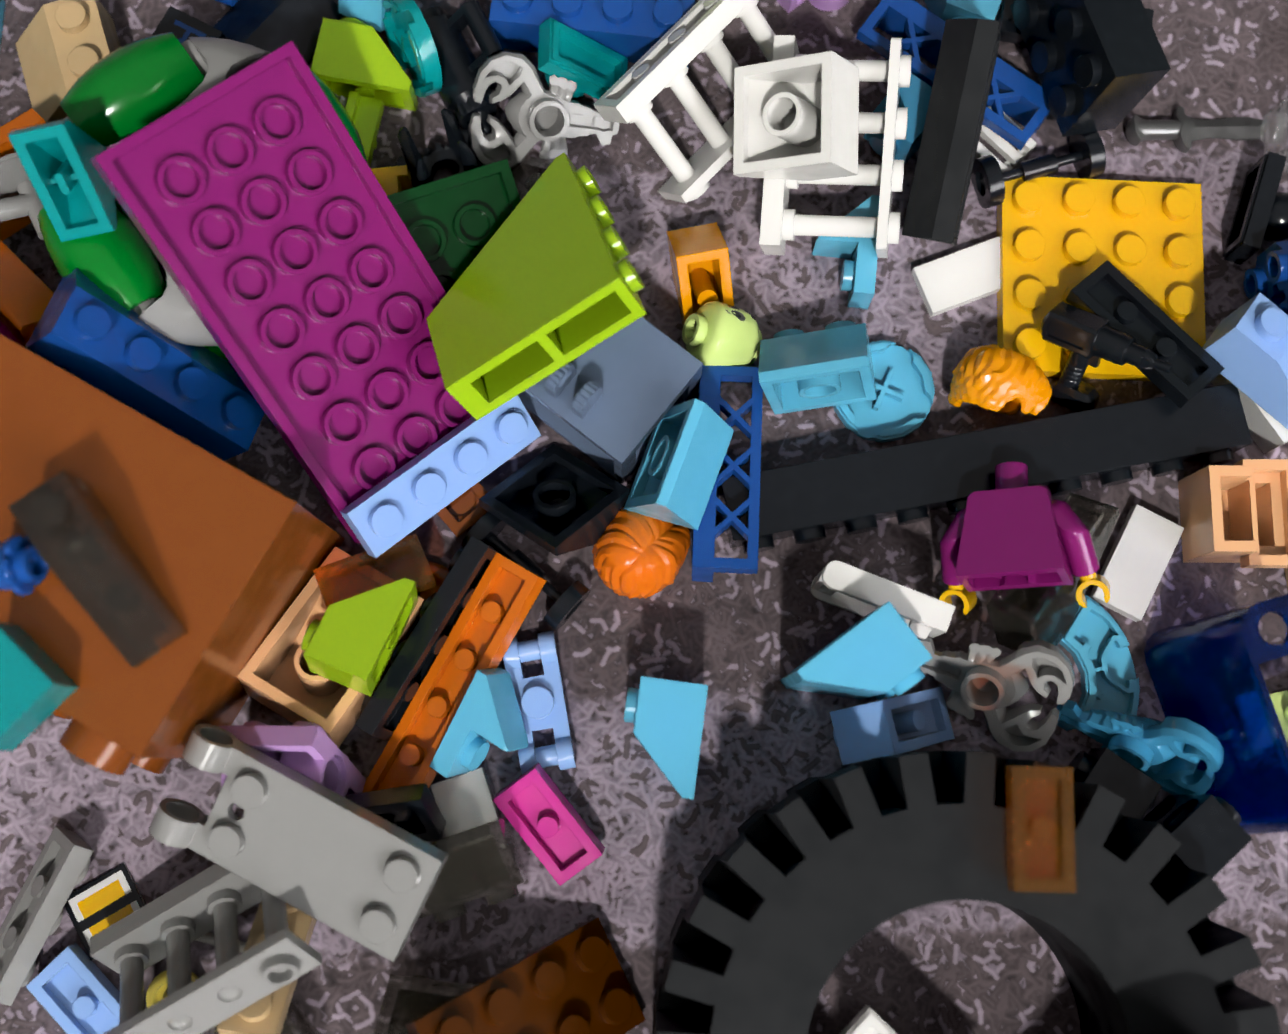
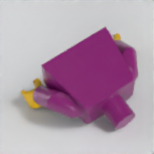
M1013 461L996 465L995 490L974 491L970 493L967 497L966 508L957 512L940 540L942 581L948 585V589L941 594L939 600L952 605L951 596H959L964 603L963 613L965 616L976 605L977 596L975 591L1073 585V575L1080 578L1076 586V600L1080 606L1087 608L1086 597L1082 591L1089 585L1099 586L1104 592L1106 604L1109 602L1110 584L1105 577L1096 573L1100 565L1089 529L1067 502L1053 499L1047 486H1028V466L1025 463Z

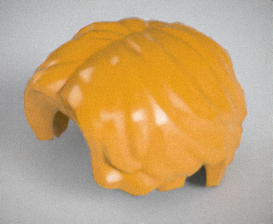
M989 344L971 348L952 371L953 378L950 384L948 402L954 407H960L963 402L973 405L977 404L985 410L1008 415L1016 414L1021 407L1023 414L1030 413L1036 416L1047 406L1052 395V388L1045 373L1036 365L1031 357L1020 354L1013 349Z

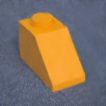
M717 222L667 231L672 275L683 326L686 319L691 314L696 313L707 302L719 301L734 306L728 247Z

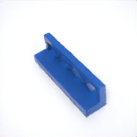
M881 0L858 30L856 39L889 60L891 40L889 41L876 32V27H879L892 37H902V55H912L911 73L932 87L936 68L931 69L920 61V56L937 66L946 21L915 0ZM997 57L983 125L1019 150H1022L1049 115L1048 99L1042 86ZM1003 112L1025 126V128L1020 130L1004 119Z
M703 365L699 383V400L705 402L718 415L721 410L728 417L725 422L730 427L736 425L750 439V448L735 461L727 454L724 457L722 464L726 469L716 479L698 531L693 529L692 581L713 582L714 572L757 574L763 400V389L759 383L758 375L759 367ZM721 382L752 383L751 398L735 411L720 396ZM750 411L751 426L743 419ZM748 461L749 476L741 469ZM732 475L749 490L748 499L733 512L717 497V488ZM717 510L725 519L715 527ZM747 511L748 528L739 520ZM732 525L747 540V559L714 557L715 539Z

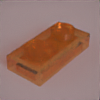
M1006 766L1008 890L1014 892L1076 893L1073 767Z

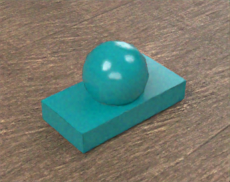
M550 17L539 25L538 70L544 72L548 88L550 76L556 75L558 78L564 77L568 81L576 82L577 88L572 99L581 97L584 93L599 99L628 71L627 57Z

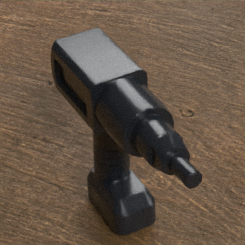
M1060 302L1049 311L1041 323L1043 340L1071 351L1059 380L1052 387L1050 400L1076 412L1092 410L1097 407L1100 394L1094 386L1081 380L1087 366L1098 367L1101 358L1121 366L1128 363L1140 369L1152 370L1154 367L1166 373L1171 371L1173 365L1158 359V355L1151 349L1137 344L1136 338L1110 327V320L1065 302Z

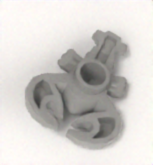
M501 51L488 57L478 69L473 84V99L477 103L482 104L486 90L490 84L495 82L497 83L496 90L489 95V103L491 104L503 101L511 96L519 87L522 89L520 93L509 100L504 108L507 119L517 131L514 137L511 136L496 117L488 114L486 122L491 126L492 133L486 135L481 127L480 113H472L468 126L470 145L478 160L485 165L507 159L510 169L524 161L538 141H542L539 158L544 161L547 158L553 160L564 152L566 155L568 154L566 138L596 134L601 146L611 144L612 136L618 134L620 123L605 121L597 110L592 109L588 105L580 104L576 100H571L577 88L576 82L552 75L549 78V90L544 89L535 66L524 54Z
M927 637L925 640L920 639L921 643L933 657L922 665L920 669L924 674L932 675L935 680L952 689L946 702L949 709L955 710L960 716H965L967 720L974 719L975 709L983 711L987 729L996 742L1013 751L1031 752L1046 745L1058 724L1060 712L1056 707L1040 721H1034L1031 718L1040 715L1043 704L1031 703L1006 709V707L1017 702L1029 691L1028 681L1022 673L1024 670H1026L1033 688L1044 698H1047L1051 691L1047 681H1052L1058 687L1056 704L1064 705L1073 692L1075 675L1070 659L1058 646L1044 640L1026 641L1015 652L1002 658L998 657L1002 651L996 646L971 643L968 647V653L947 650L940 652L936 651L932 637Z

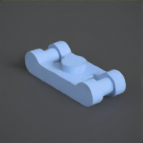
M553 630L537 633L538 638L518 642L517 637H514L503 657L505 670L510 673L528 738V747L518 750L522 774L537 763L542 768L559 765L560 770L576 768ZM541 659L544 675L524 678L522 663ZM553 728L555 744L535 747L533 732Z

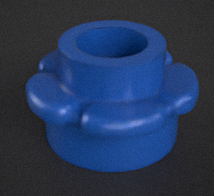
M18 534L12 535L6 541L0 542V589L4 591L13 590L15 594L21 596L33 593L34 586L40 585L48 574V555L33 537H22Z

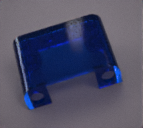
M1288 594L1227 609L1167 627L1152 634L1145 646V661L1165 718L1169 716L1187 718L1205 727L1219 740L1223 747L1224 762L1220 769L1215 772V780L1204 795L1218 796L1231 804L1241 816L1242 821L1239 825L1249 835L1288 832V743L1259 667L1261 663L1288 655ZM1266 613L1278 614L1287 625V636L1279 645L1267 643L1259 634V621ZM1200 759L1197 769L1204 771L1207 769V764Z

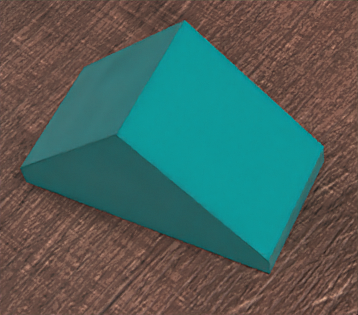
M68 119L13 130L9 133L8 137L61 242L115 231L118 226L115 196L90 161L93 157L107 150L106 147Z
M0 622V751H14L78 686L20 626Z

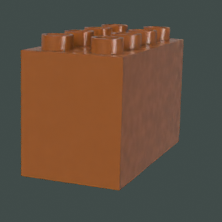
M0 334V542L6 541L12 535L17 534L22 537L31 536L44 548L49 559L48 574L40 585L34 586L33 593L21 596L15 594L13 590L4 591L0 589V622L20 626L78 686L52 713L64 719L72 718L59 739V743L63 748L81 760L112 774L124 775L131 763L150 772L163 774L172 758H184L182 755L196 725L210 724L217 727L219 725H232L249 697L237 676L334 547L339 548L345 538L297 502Z

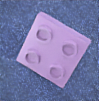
M248 721L244 725L218 726L233 734L238 740L343 797L349 794L362 793L366 778L352 764L349 757L329 738L326 731L315 723L297 721L293 725H268L258 721ZM221 773V787L227 777L223 773Z

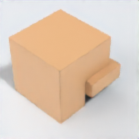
M1242 459L1234 463V465H1208L1178 481L1181 526L1184 527L1181 535L1183 563H1240L1241 568H1288V459Z

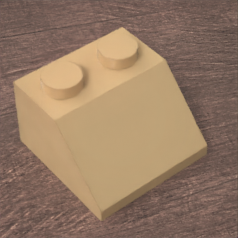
M57 0L42 5L15 45L32 109L46 123L66 118L68 115L61 107L60 102L70 88L93 64L120 47L113 19L99 0Z

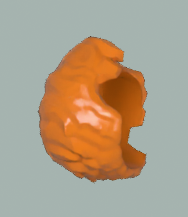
M622 507L593 547L594 568L598 571V576L603 583L619 596H627L629 599L634 597L646 599L674 583L690 548L689 529L631 512Z

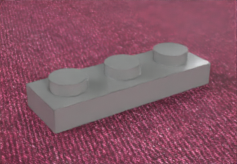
M58 826L54 827L0 928V1004L11 1006L20 988L27 985L36 967L37 956L48 936L52 935L59 927L63 917V908L75 885L81 883L88 872L93 850L77 833Z

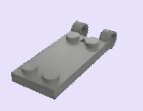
M210 724L196 725L183 751L184 759L200 770L211 773H223L227 776L209 816L204 814L197 806L187 801L176 798L162 800L149 826L151 836L167 846L193 850L394 962L401 954L449 854L238 740L227 730ZM234 803L244 810L243 817H238L234 814Z

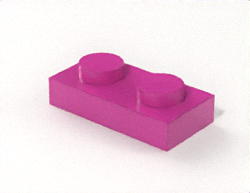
M539 763L497 793L492 800L559 886L603 855L605 849L603 844Z

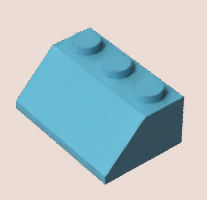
M890 601L860 619L780 681L786 689L858 700L875 696L879 701L885 697L889 699L895 694L900 696L921 681L925 674L921 671L920 667L933 657Z

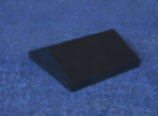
M239 0L213 27L222 31L226 39L250 44L271 53L293 41L307 66H309L313 62L323 17L341 20L346 16L338 13V5L333 0Z
M552 444L479 499L480 507L557 556L595 545L605 532L607 526L626 503L630 489L557 445Z

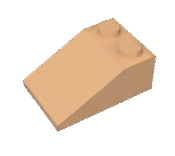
M335 546L237 676L248 696L292 723L308 721L321 726L339 748L362 713L361 706L367 695L310 672L303 655L305 651L301 649L302 641L311 622L314 619L321 621L330 604L394 581ZM418 596L417 605L396 647L406 639L425 602L423 598ZM391 657L376 686L380 685L390 668Z

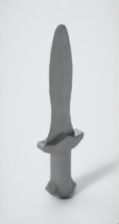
M1182 106L1176 108L1171 120H1144L1138 115H1134L1128 121L1125 128L1126 138L1134 146H1137L1144 140H1173L1175 146L1182 153H1187L1192 147L1191 142L1202 139L1258 140L1284 133L1283 127L1278 124L1251 117H1232L1216 120L1190 118L1185 115L1184 107Z

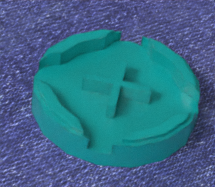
M384 0L383 6L386 10L390 9V11L385 12V19H383L391 52L404 71L408 68L414 78L411 82L416 96L422 98L440 92L443 81L438 52L430 29L418 5L414 0Z

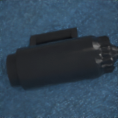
M470 0L464 3L453 15L447 14L445 9L441 7H432L422 11L438 52L443 81L442 88L438 94L445 108L453 113L457 123L463 129H469L468 126L472 113H480L482 130L486 135L489 134L491 127L486 122L488 114L495 116L497 112L496 104L489 103V95L493 93V90L489 85L482 104L477 103L473 99V84L478 69L487 58L504 51L482 7L478 0ZM467 26H469L482 51V54L477 59L462 33Z

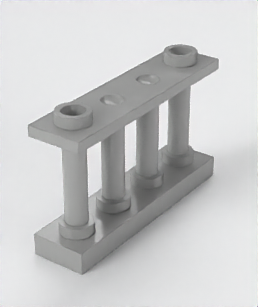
M218 864L212 865L90 938V956L120 975L119 1025L104 1034H202L322 964L321 954L288 930L286 902ZM262 901L265 940L240 954L237 915ZM214 929L216 969L192 982L190 943ZM167 957V997L144 1010V970Z

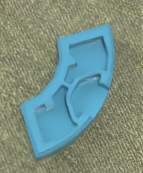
M1085 595L1087 608L1077 604L1056 639L1072 655L1080 672L1082 694L1078 706L1081 710L1089 711L1094 709L1100 711L1103 709L1110 712L1114 711L1137 716L1140 686L1128 648L1130 644L1112 616L1096 601Z

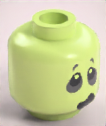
M719 301L705 303L696 313L691 314L686 319L682 330V339L686 344V351L700 360L704 366L749 367L757 360L760 354L762 334L755 317L748 311Z

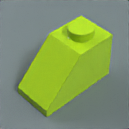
M323 17L311 71L328 87L334 88L335 91L343 93L354 91L358 92L360 96L382 99L385 106L416 111L418 100L411 80L373 26L350 17H345L341 20Z
M403 578L330 604L321 621L314 619L311 622L302 641L301 649L305 651L303 655L310 672L371 697L417 605L416 582Z

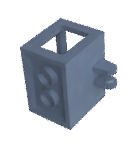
M640 317L518 396L529 412L623 484L642 461L652 432L671 407L691 400L699 391L703 363L645 318Z

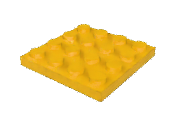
M1023 177L1004 182L1005 198L1002 204L997 205V237L1000 236V289L997 292L998 346L1013 349L1020 354L1031 357L1047 377L1060 378L1071 351L1042 339V320L1060 302L1069 304L1065 299L1070 291L1107 260L1201 347L1204 346L1206 343L1201 184L1039 177L1025 182ZM1102 358L1098 367L1095 368L1088 365L1082 377L1083 379L1150 381L1137 367L1125 363L1121 366Z

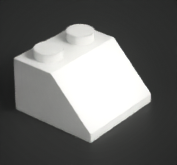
M831 50L734 68L733 175L738 177L800 181L858 175L859 67Z

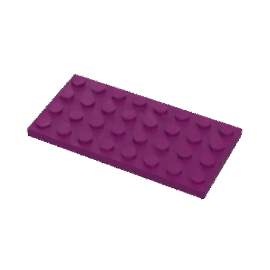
M290 41L93 157L90 161L355 543L361 544L340 511L472 417V415L444 387L426 318L446 295V291L293 41Z

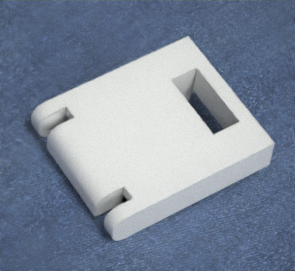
M837 560L828 563L813 579L810 588L811 594L816 599L862 617L890 601L917 638L923 640L927 637L934 638L946 633L956 607Z

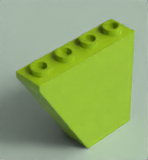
M565 152L553 160L426 318L444 387L476 420L481 419L647 314L637 293L644 288V284L631 262L624 258L629 255V251L616 229L612 226L615 220L599 196L602 191L597 181L585 165L576 169Z

